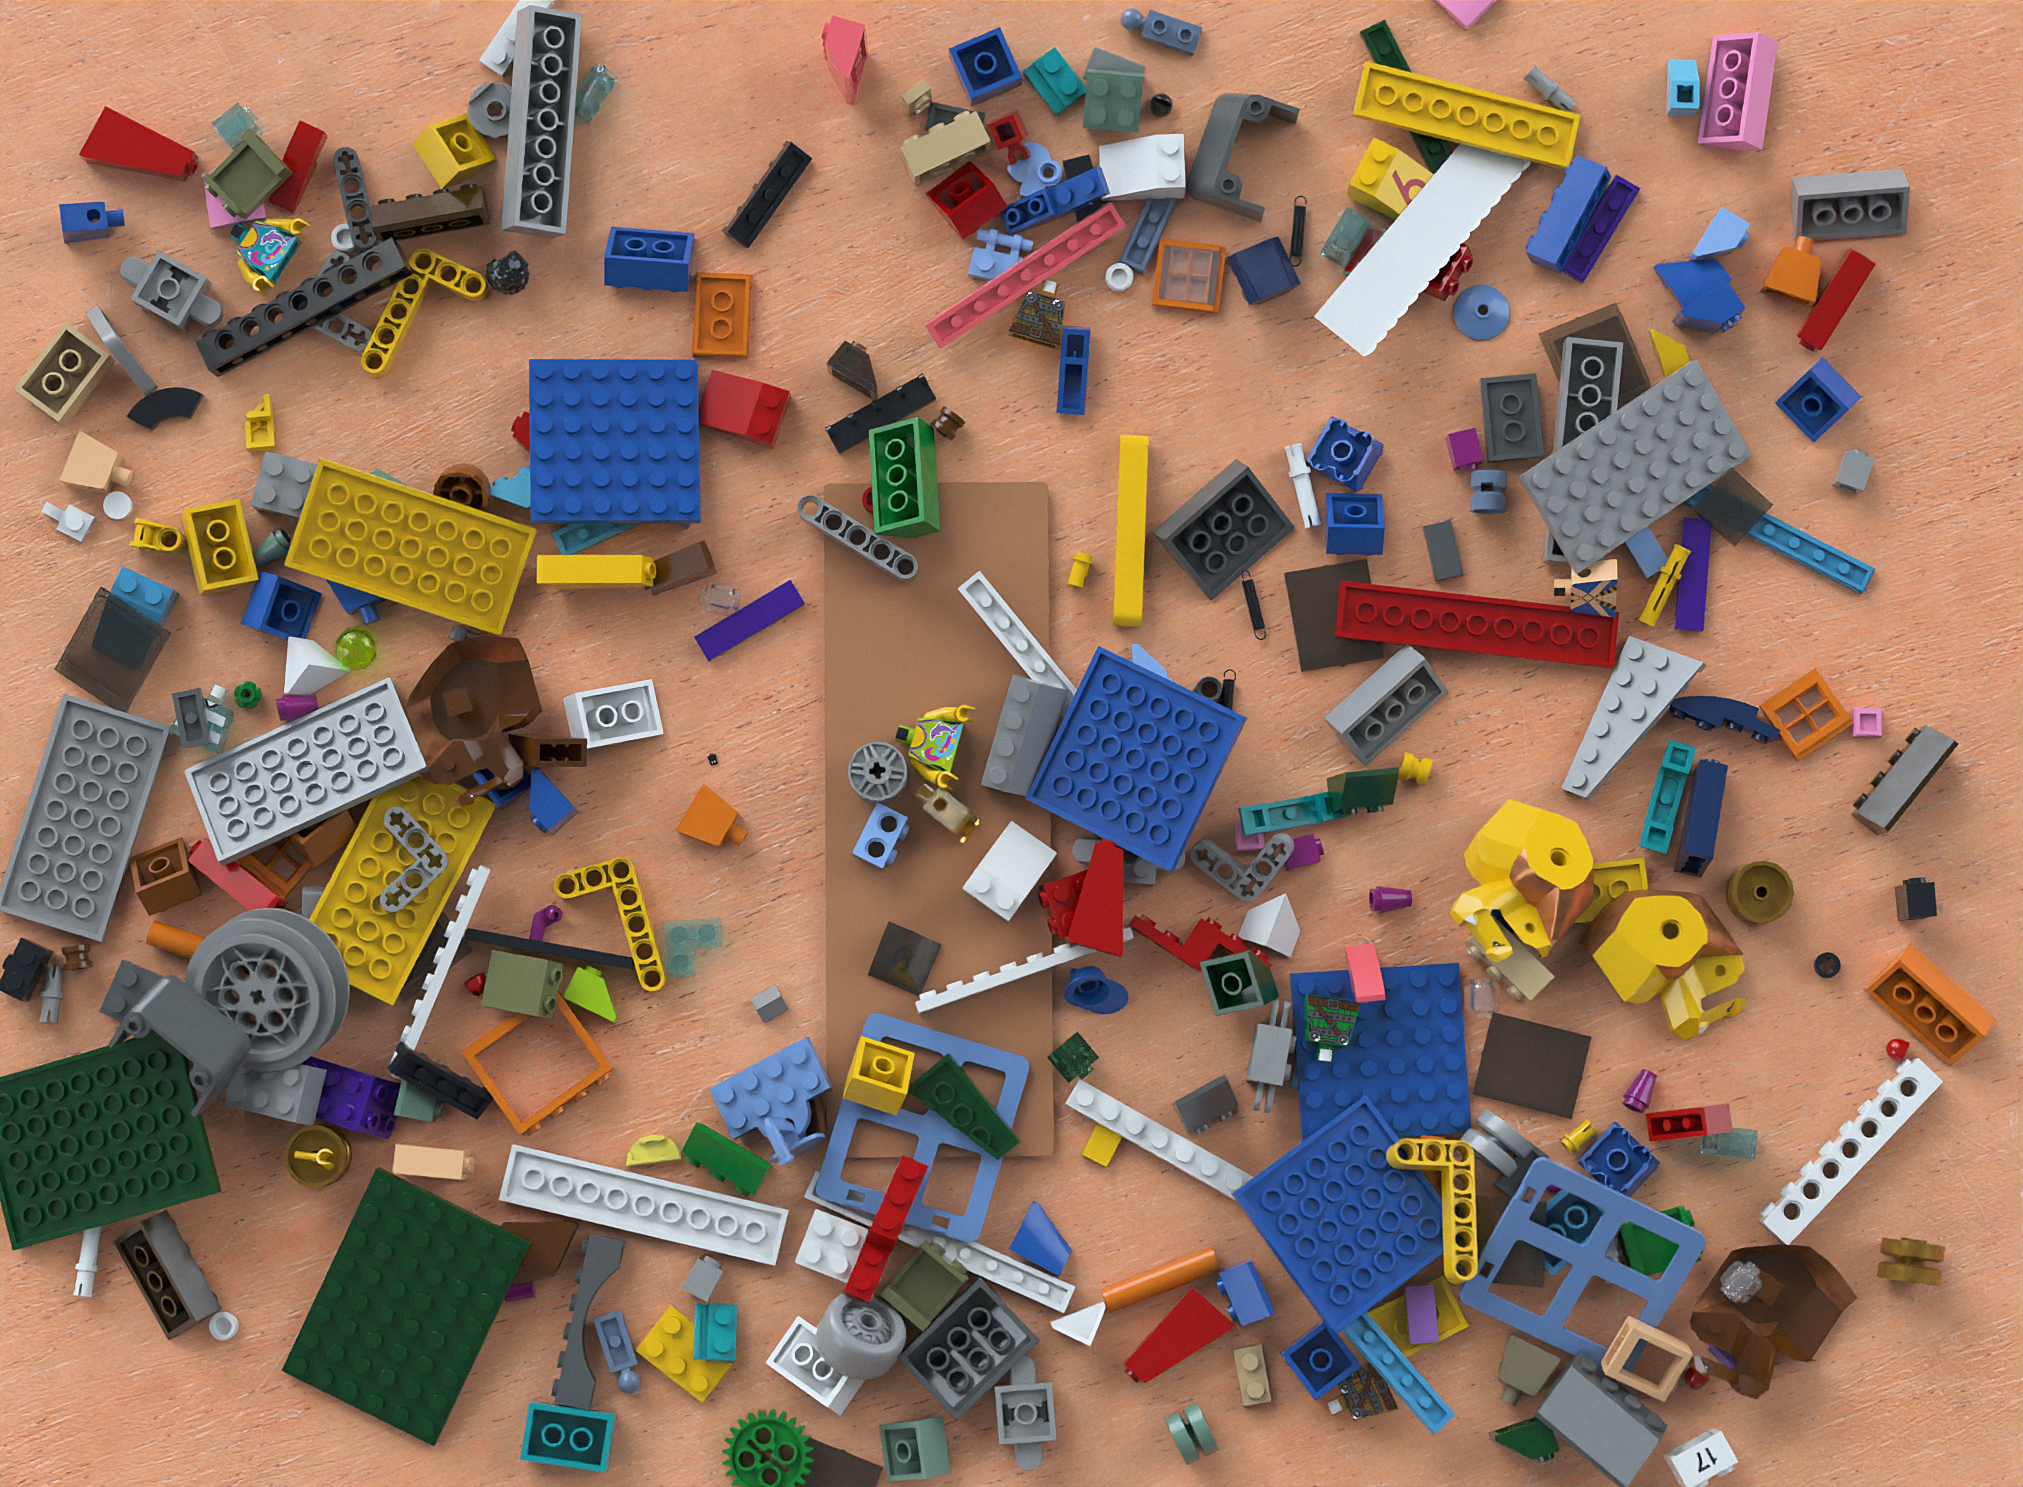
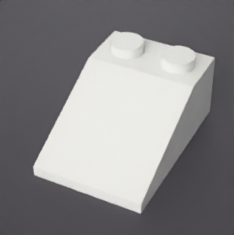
M1183 134L1152 135L1099 146L1100 167L1110 194L1102 197L1101 201L1143 200L1149 198L1180 199L1185 197Z
M652 679L574 693L563 698L571 737L587 738V750L664 734Z
M1011 821L970 876L962 890L1009 922L1055 858L1057 852Z
M798 1316L768 1358L766 1364L841 1416L865 1380L847 1377L833 1369L823 1359L816 1343L817 1329Z

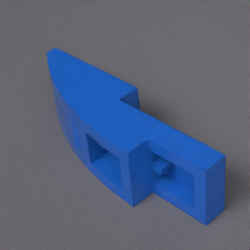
M1095 167L1052 188H1044L1007 205L1008 207L1000 213L1007 234L1013 235L1092 205L1093 201L1110 194L1102 168Z

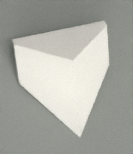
M288 637L284 693L312 695L350 672L346 666L315 641Z
M1286 893L1248 910L1238 936L1253 944L1291 957L1300 934V929Z
M1102 1301L1053 1320L1050 1323L1053 1329L1090 1346L1106 1306Z

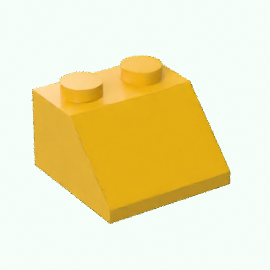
M467 113L428 125L412 142L441 189L463 182L496 160L481 134L472 126Z
M861 1036L847 1075L843 1099L897 1115L907 1095L915 1053Z

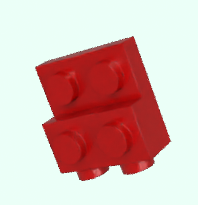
M1463 243L1459 244V250L1449 257L1448 263L1439 269V273L1435 278L1428 281L1429 285L1422 292L1442 301H1446L1449 295L1454 296L1459 288L1460 282L1458 279L1463 272L1468 273L1473 265L1469 246Z
M1087 870L1039 886L1041 891L1038 892L1042 908L1047 909L1050 917L1047 919L1049 931L1052 935H1056L1057 939L1067 937Z

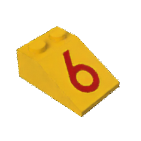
M1373 138L1349 183L1347 197L1396 220L1434 174L1399 149Z

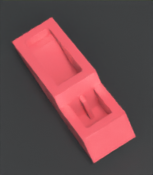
M1373 943L1345 946L1346 966L1357 1003L1386 1000L1380 966Z

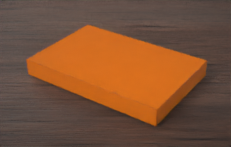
M696 272L692 356L748 358L752 274Z

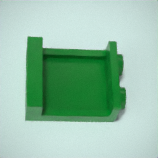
M1684 1206L1660 1211L1690 1227L1694 1226L1690 1210H1685ZM1630 1221L1622 1223L1618 1230L1627 1266L1646 1276L1665 1271L1679 1248L1678 1244ZM1699 1255L1698 1259L1696 1260V1262L1701 1261L1700 1255Z

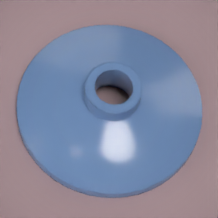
M1488 285L1469 287L1456 300L1454 306L1455 323L1463 334L1472 339L1488 340L1494 338L1504 330L1508 323V302L1504 295L1494 287ZM1485 306L1488 313L1480 315L1478 307Z

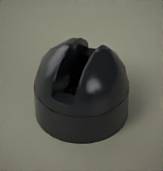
M1166 94L1155 95L1150 103L1151 112L1157 117L1167 116L1172 110V100ZM1155 100H1159L1161 102L1169 104L1168 108L1161 104L1155 103Z

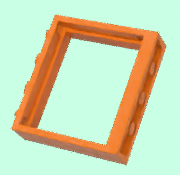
M559 989L557 1006L600 1067L524 1122L521 1121L477 1059V1056L533 1016L515 1012L461 1051L519 1135L527 1133L530 1136L541 1129L543 1126L540 1122L548 1116L553 1120L566 1110L564 1108L565 1104L572 1099L575 1103L589 1094L587 1089L594 1083L598 1086L605 1083L612 1077L610 1072L615 1069L569 1003L563 998Z

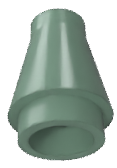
M279 529L277 532L272 531L260 547L252 553L255 563L262 568L266 564L287 555L292 539L283 529Z

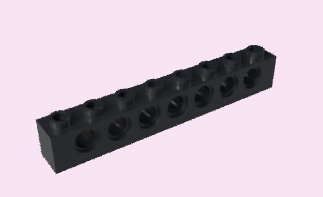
M393 238L382 239L366 252L353 254L349 261L327 268L325 273L317 278L304 280L300 287L278 294L276 299L268 304L255 306L251 313L229 320L226 326L218 330L206 332L200 340L196 341V344L208 370L215 376L220 377L414 273L401 246ZM382 261L380 269L372 271L374 264ZM357 274L356 281L348 285L349 278ZM333 287L332 293L324 298L325 290ZM308 300L307 307L299 311L300 304ZM283 313V319L275 324L276 316ZM259 326L258 333L250 337L251 330ZM234 339V345L226 350L227 342Z

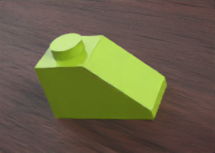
M589 965L586 966L585 970L578 967L563 998L616 1023L618 1015L605 979L600 978L602 972Z

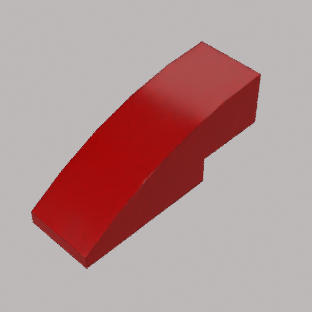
M299 120L282 160L293 174L270 195V203L295 213L318 165L316 161L328 138L325 131Z

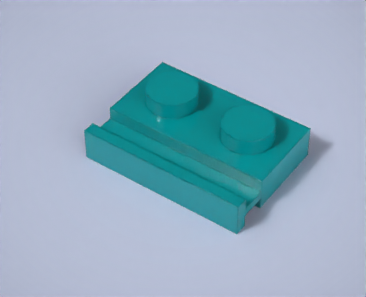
M1056 47L1049 50L1034 61L1032 65L1023 70L1025 77L1055 116L1086 95V87Z
M696 1302L694 1306L693 1361L735 1362L737 1305L701 1304V1302Z

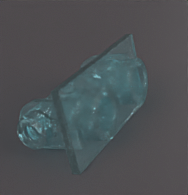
M597 63L595 67H591L582 82L589 89L585 92L578 88L576 92L575 116L579 115L587 124L597 114L601 103L612 90L618 78L606 65L602 66Z

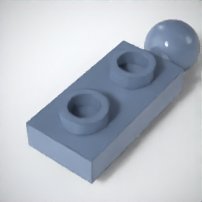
M1134 8L1125 10L1121 16V23L1125 29L1130 31L1139 28L1143 29L1142 39L1193 56L1202 27L1152 10L1149 11L1147 18H1144L1141 12Z
M621 1309L594 1318L593 1321L610 1373L620 1371L621 1375L618 1378V1386L622 1392L628 1394L636 1392L640 1387L641 1381L639 1375L631 1371L630 1367L639 1363Z

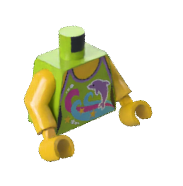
M968 705L943 707L929 711L923 718H918L915 729L899 725L895 737L896 742L910 745L908 758L911 759V766L924 780L939 785L949 792L953 789L947 786L948 781L952 778L958 780V777L953 775L951 770L964 728V722L970 724L974 722V719L967 718V713L969 710H975V707Z

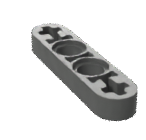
M342 147L333 156L336 177L352 244L357 251L366 252L373 248L377 242L372 229L371 208L357 152L352 148ZM343 156H348V159L351 160V173L346 174L345 165L341 162ZM354 180L358 182L360 189L355 193L347 192L344 189V185L348 181ZM353 207H363L366 210V215L361 219L353 218L350 214ZM364 226L366 236L370 237L367 244H363L362 240H357L360 239L359 227Z

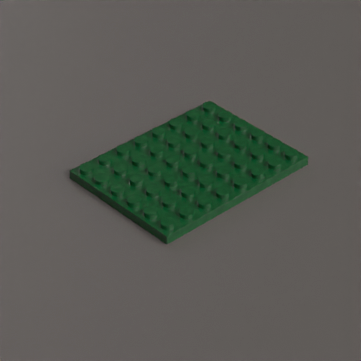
M153 1032L143 1038L125 1040L113 1049L105 1046L0 1077V1203L12 1251L222 1192L202 1113L196 1117L191 1115V1112L198 1103L196 1089L190 1081L191 1070L188 1058L158 1033Z
M377 1167L281 1371L435 1446L532 1242Z

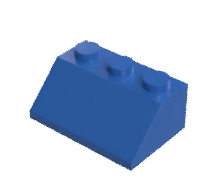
M611 227L604 256V285L616 288L631 287L643 290L656 289L669 290L671 292H688L692 269L694 233Z

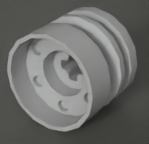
M873 741L862 745L853 753L848 764V777L853 790L861 799L871 804H877V802L885 804L895 800L903 792L908 780V769L903 755L896 747L886 742ZM874 765H880L881 769H886V772L881 774L880 779H876L874 774H870V771H873L875 768Z

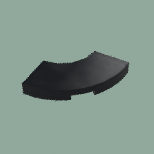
M182 387L161 389L142 398L126 417L153 431L160 422L171 417H183L191 420L204 395L195 390Z

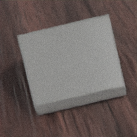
M776 985L750 998L764 1023L788 1010Z

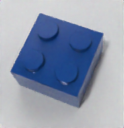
M1000 27L949 48V58L971 107L1022 85L1021 73Z
M1323 1320L1279 1352L1315 1401L1361 1367L1339 1335H1333Z

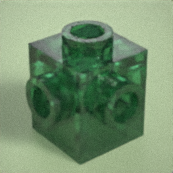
M1076 1032L1047 1058L1066 1081L1070 1083L1077 1076L1082 1080L1092 1072L1094 1068L1091 1064L1099 1056L1083 1037Z

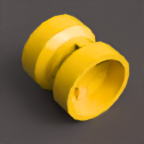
M1405 752L1398 779L1407 781L1415 778L1417 784L1426 786L1433 759L1424 757L1419 761L1414 754Z

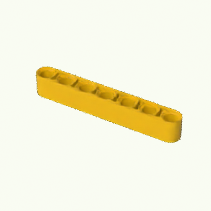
M1120 435L1113 626L1141 627L1148 467V436Z

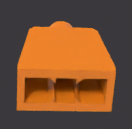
M1798 236L1794 249L1784 246L1773 263L1760 291L1811 307L1817 298L1822 261L1820 257L1810 254L1814 241L1804 236Z
M705 784L701 786L676 828V831L680 834L717 848L722 846L725 839L740 846L748 831L735 824L740 814Z

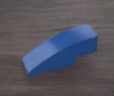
M1063 325L1056 413L1084 415L1091 327Z

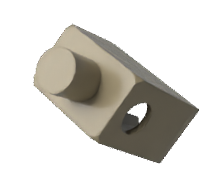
M1509 1334L1496 1374L1497 1379L1507 1383L1500 1399L1516 1406L1522 1392L1535 1397L1561 1359Z

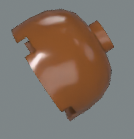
M466 463L455 464L442 472L434 485L433 495L485 511L490 501L491 486L489 479L481 469Z

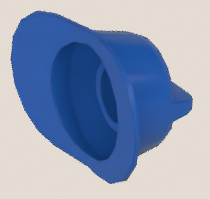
M1086 966L1080 969H1071L1069 984L1064 991V998L1069 1004L1091 1012L1112 1014L1126 1006L1128 992L1118 982L1108 979L1101 969L1095 966Z

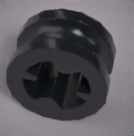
M1822 953L1814 961L1816 973L1823 978H1831L1840 970V960L1833 953ZM1828 957V961L1831 959L1834 961L1835 965L1831 967V973H1826V970L1822 971L1819 965L1823 964L1822 958Z

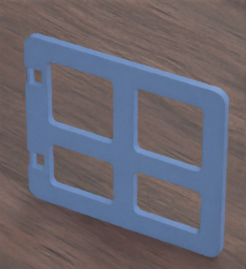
M874 1013L867 1018L862 1032L864 1037L881 1042L882 1038L889 1037L939 1052L943 1057L950 1053L961 1068L964 1062L969 1061L1003 1071L1006 1079L996 1111L1012 1128L1029 1071V1063L1026 1058L883 1014ZM842 1099L816 1185L818 1196L831 1202L871 1214H877L885 1193L842 1181L840 1177L856 1122L859 1119H866L916 1134L919 1137L913 1160L929 1167L904 1223L964 1242L977 1240L981 1233L1003 1157L997 1160L969 1139L966 1134L953 1127L946 1119L928 1108V1112L925 1115H919L903 1109H899L897 1115H893ZM941 1143L979 1153L982 1158L967 1210L963 1216L934 1209L922 1203L936 1151ZM849 1189L866 1194L863 1203L847 1199ZM938 1215L950 1219L948 1229L931 1224L933 1216Z
M1541 1157L1532 1163L1517 1193L1513 1196L1477 1260V1273L1472 1279L1463 1283L1459 1292L1460 1298L1464 1304L1574 1356L1580 1351L1583 1355L1592 1359L1599 1368H1602L1600 1362L1609 1348L1563 1327L1565 1320L1592 1276H1599L1645 1298L1647 1303L1637 1320L1657 1328L1705 1247V1238L1700 1231L1559 1163ZM1555 1185L1604 1209L1602 1216L1586 1243L1579 1244L1529 1220L1547 1186ZM1528 1187L1536 1190L1529 1203L1522 1200ZM1624 1221L1637 1224L1679 1245L1677 1252L1660 1279L1654 1280L1605 1256L1607 1248ZM1517 1240H1523L1572 1264L1570 1271L1543 1315H1537L1488 1291L1489 1286ZM1485 1261L1493 1264L1486 1277L1479 1274ZM1641 1338L1638 1340L1623 1365V1369L1632 1371L1648 1341Z

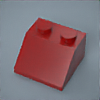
M971 161L967 162L926 193L950 227L963 240L969 235L974 234L978 228L997 217L1001 211L1008 207L994 183Z

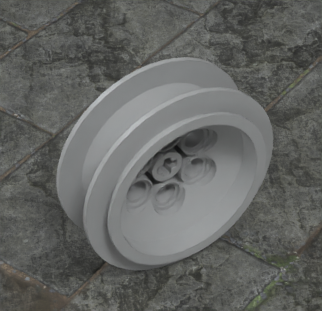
M261 908L250 910L235 916L223 926L213 931L201 942L194 952L185 979V983L248 1035L251 1041V1048L240 1067L255 1071H280L305 1061L335 1035L345 1018L349 1004L350 985L348 972L340 951L334 942L312 921L283 909ZM269 964L275 967L277 974L269 969ZM242 965L248 968L250 975L243 971ZM286 987L291 989L294 997L287 994ZM232 990L239 994L240 1000L233 996ZM275 1012L282 1015L283 1022L276 1017ZM249 1013L255 1016L256 1023L249 1018Z

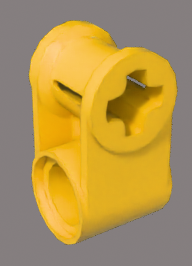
M135 518L137 527L134 540L129 544L130 547L171 555L181 554L186 549V536L178 529L153 521ZM172 534H176V544L172 547H167V538Z

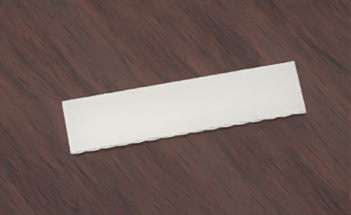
M1460 144L1314 317L1361 355L1367 356L1372 353L1377 346L1376 343L1386 337L1387 331L1396 325L1397 318L1406 313L1408 306L1417 300L1418 294L1429 285L1428 281L1438 275L1439 269L1448 263L1449 257L1459 250V244H1462L1469 238V232L1479 226L1480 220L1490 213V208L1500 201L1501 195L1510 189L1511 183L1521 176L1520 171L1525 170L1531 164V161Z

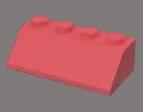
M832 16L830 24L825 23L821 39H823L822 46H825V60H828L829 70L847 103L853 104L869 53L866 27L861 23Z

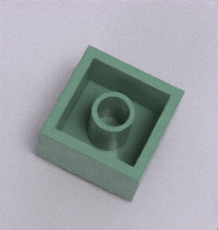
M1088 68L1083 128L1138 133L1143 73Z

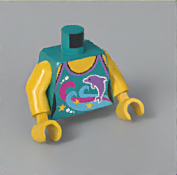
M267 218L263 222L256 220L250 230L236 223L230 231L229 237L240 243L235 252L239 257L238 266L245 281L263 298L266 297L263 290L267 286L274 288L275 283L302 242L298 237L306 238V235L302 234V230L306 226L310 228L311 225L300 218L295 220Z

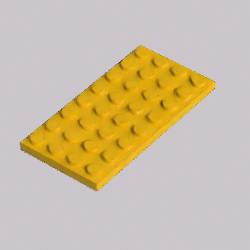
M320 457L284 566L501 636L537 530L536 528Z
M418 776L373 797L309 919L330 937L340 951L347 968L349 985L391 1006L397 1000L497 807L495 803L478 796L474 799L473 804L458 808L455 801L458 800L460 794L469 790L456 783L436 785ZM392 807H401L412 816L445 852L448 858V865L442 874L402 910L390 913L381 906V893L416 861L384 824V816L387 810ZM394 813L390 815L392 821L389 824L392 827L397 824L403 830V832L398 833L401 838L409 829L415 827L412 823L406 827L402 822L404 815L401 813L399 815ZM412 833L407 840L409 846L414 849L422 847L424 837L420 833ZM429 844L425 851L417 855L422 859L425 854L430 859L428 866L430 868L436 866L439 869L442 866L440 863L442 856L434 857L429 852L434 847ZM410 873L406 877L408 887L415 889L421 886L423 880L418 873ZM401 882L396 885L400 891L395 895L391 893L386 895L388 901L385 904L388 907L392 904L396 907L399 906L398 898L403 893L406 898L411 895L404 890Z

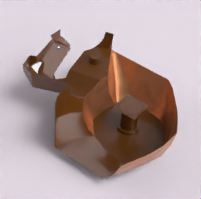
M485 636L472 637L450 643L430 664L407 700L405 709L410 727L429 769L427 773L419 772L424 780L436 785H451L484 768H488L495 774L492 780L459 795L458 800L455 802L458 808L473 804L474 799L497 788H512L523 780L525 764L503 732L526 727L542 712L529 660L518 638Z
M1779 1244L1744 1247L1733 1250L1729 1253L1691 1310L1693 1313L1690 1325L1700 1341L1736 1357V1366L1730 1369L1700 1355L1692 1356L1689 1364L1692 1369L1704 1377L1708 1375L1717 1377L1728 1382L1739 1394L1757 1399L1769 1390L1778 1352L1795 1361H1815L1812 1358L1842 1312L1858 1298L1838 1270L1826 1258L1809 1246Z

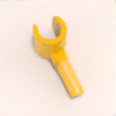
M322 1149L318 1153L299 1151L294 1153V1158L318 1162L326 1170L335 1168L333 1164L325 1162L329 1157L337 1158L329 1149Z

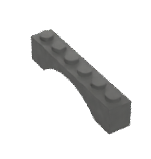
M593 1233L589 1235V1239L584 1238L581 1255L585 1256L583 1267L578 1266L575 1283L579 1284L577 1295L572 1294L569 1311L573 1312L572 1322L566 1323L563 1339L568 1340L566 1351H560L557 1367L562 1368L560 1379L554 1380L551 1396H556V1404L586 1410L591 1409L597 1380L590 1368L585 1350L586 1318L590 1305L600 1287L620 1268L626 1240Z

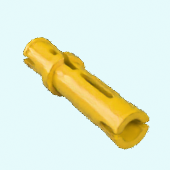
M1677 544L1674 545L1665 567L1661 566L1659 570L1662 573L1638 620L1655 627V623L1676 580H1680L1682 576L1680 572L1688 555L1691 553L1690 550Z

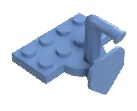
M805 1037L709 1088L732 1139L737 1140L758 1128L765 1137L769 1138L776 1152L769 1158L771 1163H779L780 1166L792 1161L795 1156L812 1150L826 1138L824 1133H816L810 1136L806 1133L812 1113L809 1101L833 1088L810 1037Z

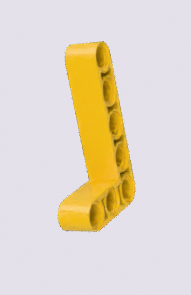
M416 250L408 262L414 274L398 282L362 355L361 364L364 370L374 378L383 377L388 373L432 283L467 300L480 302L487 297L489 292L488 285L483 276L430 250ZM430 258L431 265L429 268L424 270L418 268V262L421 259ZM451 269L456 271L457 274L454 280H443L445 271ZM478 281L482 284L481 289L477 293L468 292L470 283ZM414 282L419 284V289L415 294L410 295L406 293L405 290L408 284ZM403 307L407 309L404 318L394 319L393 314L397 308ZM385 333H394L395 337L392 343L386 345L381 343V338ZM372 358H382V365L378 369L373 370L369 368V362Z
M620 857L559 875L555 879L554 890L559 897L566 900L577 899L613 888L640 984L645 990L650 992L662 990L666 985L667 977L634 864L628 859ZM620 863H625L629 866V874L625 878H617L615 875V868ZM593 871H598L602 875V881L598 886H590L588 883V875ZM566 879H571L575 883V889L570 894H563L560 888L561 883ZM628 890H633L637 894V901L633 905L627 906L623 903V894ZM636 917H641L645 921V927L639 933L633 932L630 928L631 921ZM644 944L650 945L653 949L652 956L647 960H642L638 956V950ZM652 971L658 972L661 977L660 983L655 987H649L646 983V976Z
M1402 1139L1390 1146L1386 1153L1387 1162L1390 1166L1396 1169L1441 1171L1444 1274L1452 1284H1462L1472 1279L1477 1273L1473 1148L1467 1142L1457 1140ZM1398 1148H1403L1406 1151L1407 1160H1402L1399 1157ZM1426 1148L1433 1151L1434 1161L1427 1159L1425 1155ZM1453 1150L1461 1153V1162L1454 1159ZM1454 1178L1461 1180L1463 1184L1462 1191L1454 1186ZM1455 1206L1463 1210V1219L1455 1215ZM1456 1234L1464 1239L1465 1244L1463 1248L1457 1245L1455 1241ZM1457 1263L1464 1266L1465 1276L1458 1274L1456 1270Z

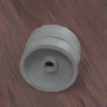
M1484 1109L1476 1119V1122L1487 1135H1483L1476 1129H1468L1460 1141L1470 1144L1473 1148L1474 1156L1486 1166L1509 1179L1518 1166L1507 1152L1509 1151L1517 1158L1525 1159L1534 1147L1505 1121L1491 1111Z

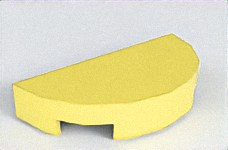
M649 1135L640 1138L632 1145L627 1154L626 1166L683 1160L679 1147L669 1138L662 1135Z

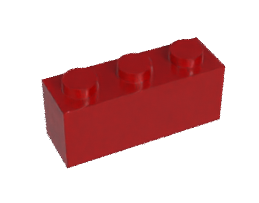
M1729 1103L1646 1113L1649 1142L1733 1132Z

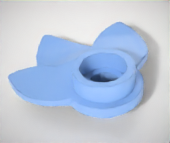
M1026 142L1024 144L1030 151V158L1017 160V163L1007 167L1010 176L1017 182L1022 183L1020 195L1024 197L1046 187H1053L1062 178V168L1059 163L1050 159L1049 152L1045 147L1033 142ZM1045 170H1052L1054 175L1051 178H1045L1043 172Z

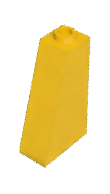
M537 555V584L559 590L653 586V579L656 576L654 558L644 555Z

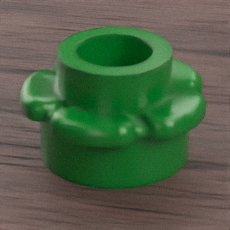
M246 681L242 685L239 684L234 690L235 702L241 708L252 709L258 705L262 697L261 689L256 687V684L251 681ZM247 692L250 693V697L248 698L245 697V694Z

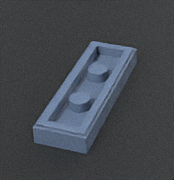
M1149 198L1146 200L1118 263L1126 264L1132 270L1144 275L1178 198Z

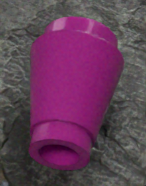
M316 694L282 695L283 698L276 699L280 721L287 720V722H290L319 709Z
M1377 886L1376 889H1370L1369 891L1370 909L1372 912L1377 911L1378 914L1411 907L1412 893L1410 890Z
M1642 1069L1623 1095V1105L1634 1112L1644 1113V1110L1649 1108L1657 1075Z

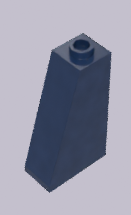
M1700 759L1694 770L1674 872L1702 877L1713 859L1728 765L1721 764L1718 760Z

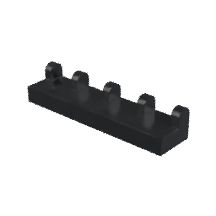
M785 141L781 152L774 161L770 162L766 173L758 184L755 183L749 197L742 206L738 207L736 215L729 225L723 228L722 232L735 239L745 248H749L813 158L793 142Z
M922 373L881 398L873 400L870 404L856 412L848 414L847 417L825 427V430L837 452L841 454L868 439L870 429L896 423L934 402L936 397Z
M403 1042L397 1045L396 1052L398 1055L387 1067L391 1074L476 1120L479 1119L494 1099L486 1087L476 1085L466 1076L462 1077L454 1073L446 1065H440L432 1061L424 1053L412 1050Z

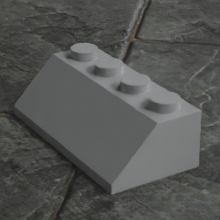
M1891 169L1792 177L1791 211L1795 243L1798 236H1804L1813 241L1906 234L1910 185L1904 170Z
M1404 645L1324 719L1337 737L1366 767L1446 695L1448 691L1426 658L1410 645Z
M1013 674L981 785L1007 793L1027 796L1053 742L1068 690Z

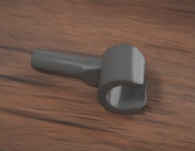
M456 626L453 628L449 638L457 642L465 640L466 637L485 636L468 631L461 626Z

